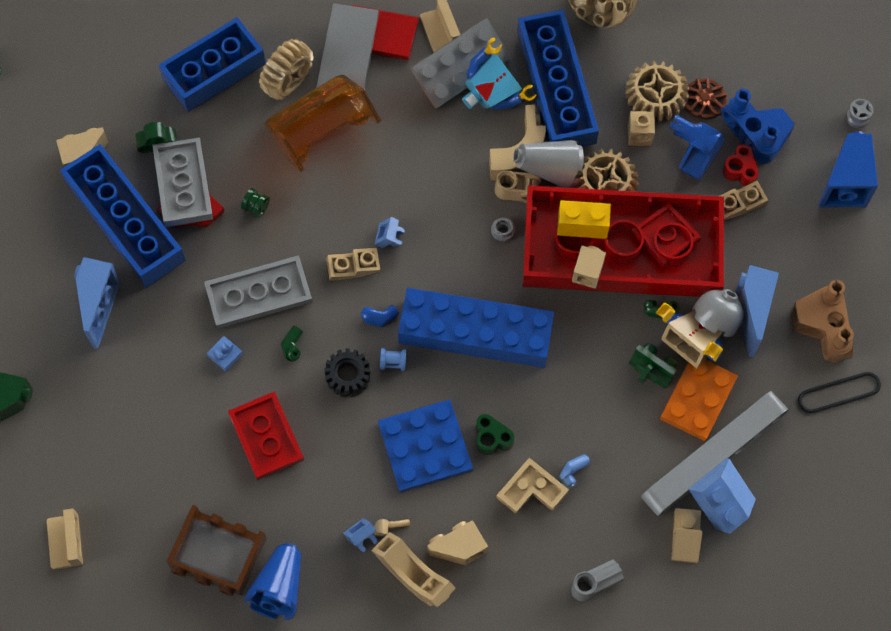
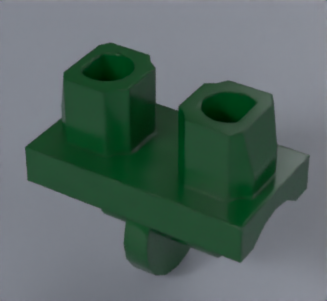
M647 343L643 347L639 344L629 361V364L641 374L638 381L643 384L649 379L665 389L676 372L677 361L671 357H666L664 360L656 356L658 352L657 347L651 343Z

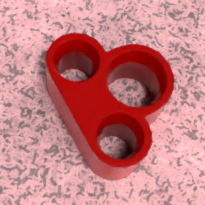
M741 144L736 148L734 155L726 159L723 175L730 181L739 180L744 187L755 182L759 172L751 148L748 145ZM729 165H737L740 170L734 171L730 169Z

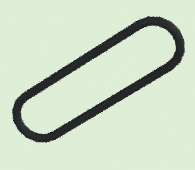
M863 372L807 389L799 395L798 403L805 412L815 413L872 396L880 390L881 381L874 373ZM872 376L877 381V388L872 392L819 408L808 409L802 403V397L807 393L856 378Z

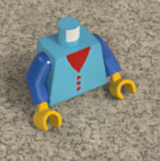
M491 38L488 41L487 48L481 49L470 61L466 73L468 79L465 81V85L471 92L462 98V101L469 109H472L478 103L484 109H510L523 103L524 99L530 101L537 96V93L533 96L527 94V89L533 87L531 84L527 85L522 93L520 92L521 86L497 56L501 51L502 44L498 48L491 47L496 38Z

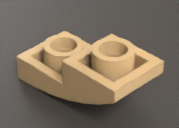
M758 181L739 190L734 188L720 195L724 197V220L741 216L769 203Z
M377 248L353 249L351 254L327 255L326 258L329 281L363 277L378 273L381 270Z

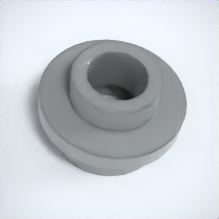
M499 218L493 222L491 233L496 240L508 241L515 234V225L508 218ZM505 228L507 229V232L501 233L499 232V229Z

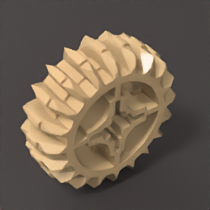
M290 39L288 42L285 41L282 46H278L277 50L272 52V56L267 59L268 62L263 66L264 70L260 73L259 83L263 92L276 100H282L286 96H290L309 73V68L312 67L314 58L313 51L305 43L297 39Z
M653 61L651 66H649L645 62L642 68L636 67L634 73L629 75L628 82H626L625 97L628 99V106H633V111L654 112V118H657L659 123L663 117L669 121L672 115L676 116L680 110L684 109L685 102L688 100L689 95L687 92L689 86L685 84L686 76H680V70L673 71V64L666 67L664 61L660 65ZM670 97H674L670 101L662 103V101L670 99Z
M601 148L598 155L592 151L590 157L584 156L582 171H577L575 178H579L574 187L594 189L589 184L588 178L599 190L636 192L635 190L639 184L637 181L638 172H634L635 164H629V157L621 158V151L614 155L612 148L608 153H604V150ZM615 171L621 174V176L624 179V182L621 181V178L616 175Z

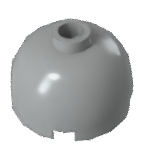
M713 289L705 292L692 308V311H696L695 319L703 327L715 334L718 330L725 332L723 335L725 337L734 336L744 319L743 306L737 294L729 289Z

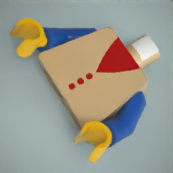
M663 303L655 312L668 324L661 340L696 369L700 367L707 357L712 361H717L721 358L723 348L720 337L723 332L718 330L715 334L703 327L694 317L696 311L688 314H675V310L670 305Z

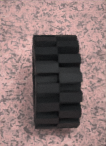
M345 348L346 352L343 353L340 349L337 351L336 356L332 354L330 356L331 360L326 362V382L330 390L333 389L336 395L341 393V397H346V394L354 397V393L357 392L359 395L362 393L363 388L366 389L368 387L367 383L370 382L369 362L365 360V356L362 353L359 355L355 349L353 352H350V348ZM344 365H352L357 369V376L351 381H344L338 376L339 369Z

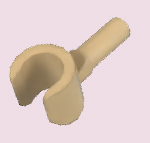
M379 519L374 525L376 530L374 535L385 537L388 534V528L410 526V520L389 522L385 519Z

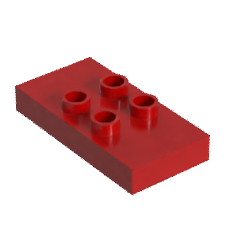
M528 186L522 287L701 297L705 292L713 289L723 290L724 197ZM560 200L613 204V206H610V227L607 239L557 235ZM667 203H670L701 236V239L693 245V236L690 230L679 223H666L659 227L654 235L653 245L660 255L670 260L666 266L662 267L643 246L644 234L638 224ZM673 226L675 229L686 234L691 242L690 247L679 256L666 255L657 245L658 233ZM633 227L636 228L641 235L640 242L631 233ZM582 246H595L601 249V251L606 252L596 289L572 282L574 269Z

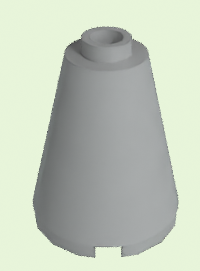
M574 140L521 144L515 149L513 161L519 169L563 188H573L579 178L575 177L577 171H582L584 155L582 146L577 145L579 142Z

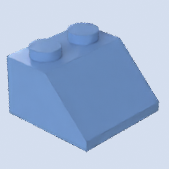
M729 458L723 460L689 488V491L715 530L728 534L749 518L756 500Z

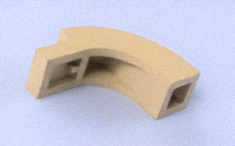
M525 105V136L521 142L509 148L490 149V181H496L497 175L506 170L526 173V171L517 168L516 163L513 161L515 149L521 144L542 143L545 141L546 125L540 126V114H535V105Z
M390 532L371 550L407 589L430 607L432 605L438 607L441 603H444L456 589L449 580L428 568L401 538Z

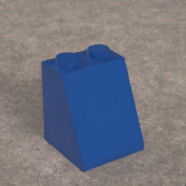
M853 132L847 134L820 198L819 207L868 206L878 187L872 133Z

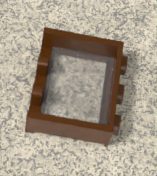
M192 505L166 562L172 568L171 572L185 578L186 575H190L196 578L195 582L203 586L209 587L210 584L220 587L219 591L226 595L234 596V593L242 596L244 587L267 538L265 533L260 530L258 534L253 533L240 523H236V525L223 521L221 516L217 514H212V516L199 511L197 506Z

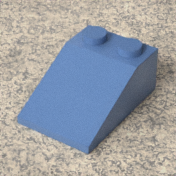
M83 257L81 265L76 267L74 278L76 279L84 332L92 347L98 349L121 282L112 263Z
M749 265L746 273H741L735 293L744 309V319L741 328L748 356L754 358L763 339L779 273Z

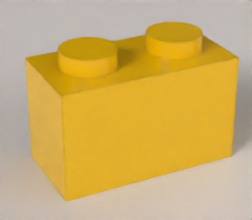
M560 200L557 235L607 239L610 227V204Z

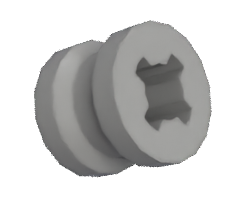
M865 99L854 100L846 114L848 124L854 128L865 127L874 112L872 104Z

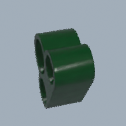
M160 122L148 123L143 127L144 131H139L135 134L137 151L140 153L153 152L152 145L177 141L175 128L164 127L163 123Z
M482 414L477 418L476 430L479 434L476 446L480 453L491 455L498 448L507 451L513 447L514 433L509 428L488 414ZM488 422L490 425L483 427L480 423ZM485 436H490L494 439L495 443L487 447L481 443V439ZM507 436L510 440L504 442L501 440V437Z

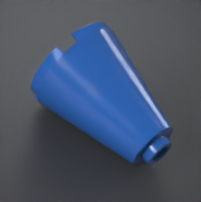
M285 543L277 546L246 593L244 601L245 603L248 601L251 603L249 607L251 610L271 619H276L277 615H284V620L294 618L297 611L301 553L295 545Z

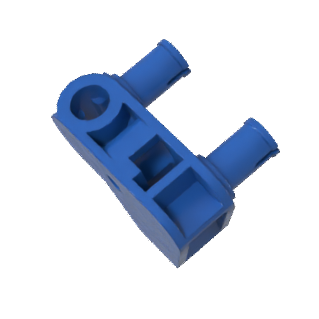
M741 88L740 92H736L735 97L729 101L728 105L722 107V117L739 141L751 148L756 162L761 164L770 163L791 135L795 123L783 108L756 111L749 102L751 98L750 91Z
M676 115L674 120L679 124L672 122L670 129L675 130L673 135L689 142V147L678 168L682 172L701 181L721 150L725 141L721 132L705 123L700 122L694 125Z

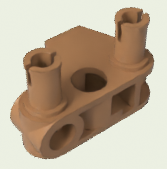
M833 280L828 286L796 301L791 309L794 332L821 340L824 359L832 363H839L844 359H851L853 356L852 339L854 332L849 325L843 294L845 285L840 280H837L836 283Z

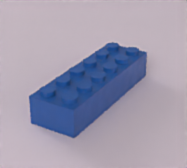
M564 9L518 18L517 34L531 85H533L534 94L537 93L535 99L543 126L546 125L545 135L547 142L574 140L578 141L577 145L582 147L597 144L599 129Z
M101 144L60 169L65 183L145 288L186 261L182 248Z
M407 288L398 330V344L545 368L554 311Z

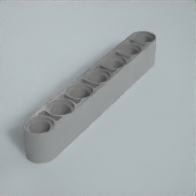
M772 391L768 392L652 485L641 498L660 517L690 493V487L726 458L732 459L781 419L789 409Z

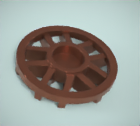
M697 78L688 85L689 90L687 93L695 96H688L687 101L694 102V104L690 107L686 101L685 109L692 116L699 119H712L721 114L722 107L726 106L727 94L722 85L709 80V78ZM701 84H706V89H702ZM723 99V103L721 104L717 100ZM712 105H714L715 107H717L719 110H718V111H715V109L712 107ZM697 106L701 108L699 113L694 111ZM707 109L711 114L705 115L703 112Z

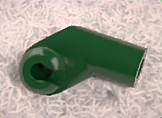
M650 299L645 301L644 313L649 317L662 319L660 315L655 313L661 307L657 306L656 300ZM673 300L667 303L675 310V313L679 311V304Z
M294 325L281 342L284 357L290 362L298 360L301 356V351L298 349L296 342L303 334V331Z

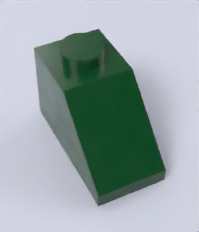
M0 372V422L24 410L26 402H30L33 389L26 378Z

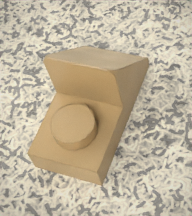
M675 508L671 561L698 563L703 532L700 530L701 510Z

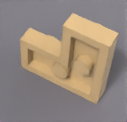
M528 458L497 494L496 498L515 514L518 513L532 495L553 511L567 495L569 489L532 459Z

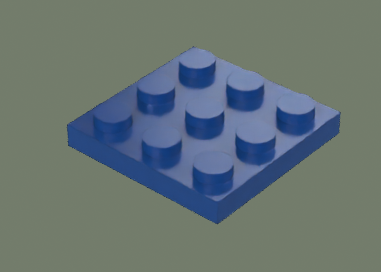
M450 399L378 420L400 493L473 472V467Z

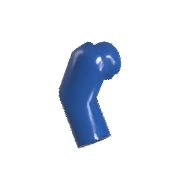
M394 305L389 306L384 311L371 309L370 307H366L361 311V317L365 323L378 327L384 326L399 315Z

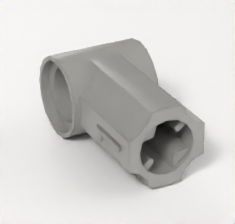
M613 559L588 572H580L576 575L571 585L572 596L578 601H588L593 595L622 582L624 577L620 566ZM585 582L589 585L590 590L582 591L577 584Z

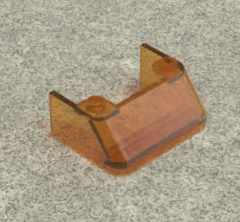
M338 75L268 118L265 125L289 162L302 172L305 169L301 163L308 159V155L311 152L309 147L346 123L361 126L368 121V118H371L377 124L381 122V119L365 89L347 76Z

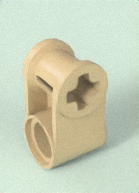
M502 171L496 178L495 194L502 200L526 203L528 186H539L542 178L529 172ZM508 183L509 185H511V187L506 188L503 187L501 184Z

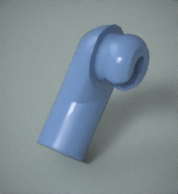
M582 454L568 461L559 474V482L568 489L574 486L576 483L573 477L574 473L590 465L588 456Z

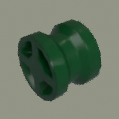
M251 188L247 191L241 202V209L245 211L250 210L255 217L259 218L268 208L270 197L265 194L260 195L258 190Z

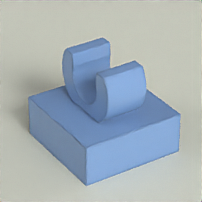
M389 217L379 223L374 245L381 248L388 245L393 247L402 245V241L396 239V234L400 236L405 233L402 227H398L399 220Z
M223 336L207 352V355L226 372L243 355V352Z
M365 518L343 532L346 539L354 546H357L362 552L366 551L363 546L364 539L369 538L372 543H377L376 537L372 534L376 530L371 522Z

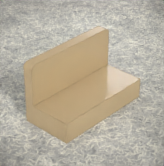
M437 0L436 10L420 14V20L433 53L460 36L447 0Z
M74 508L63 510V516L48 518L47 530L51 568L55 570L83 565L79 516Z

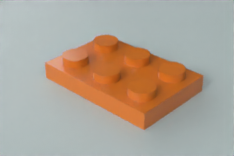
M706 359L697 369L688 362L660 420L706 442L738 375Z

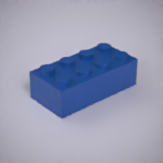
M236 17L158 66L164 82L186 111L189 112L264 66L266 61L261 46L239 18Z

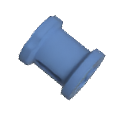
M381 348L380 370L395 368L406 371L407 349H402V351H386L385 348Z

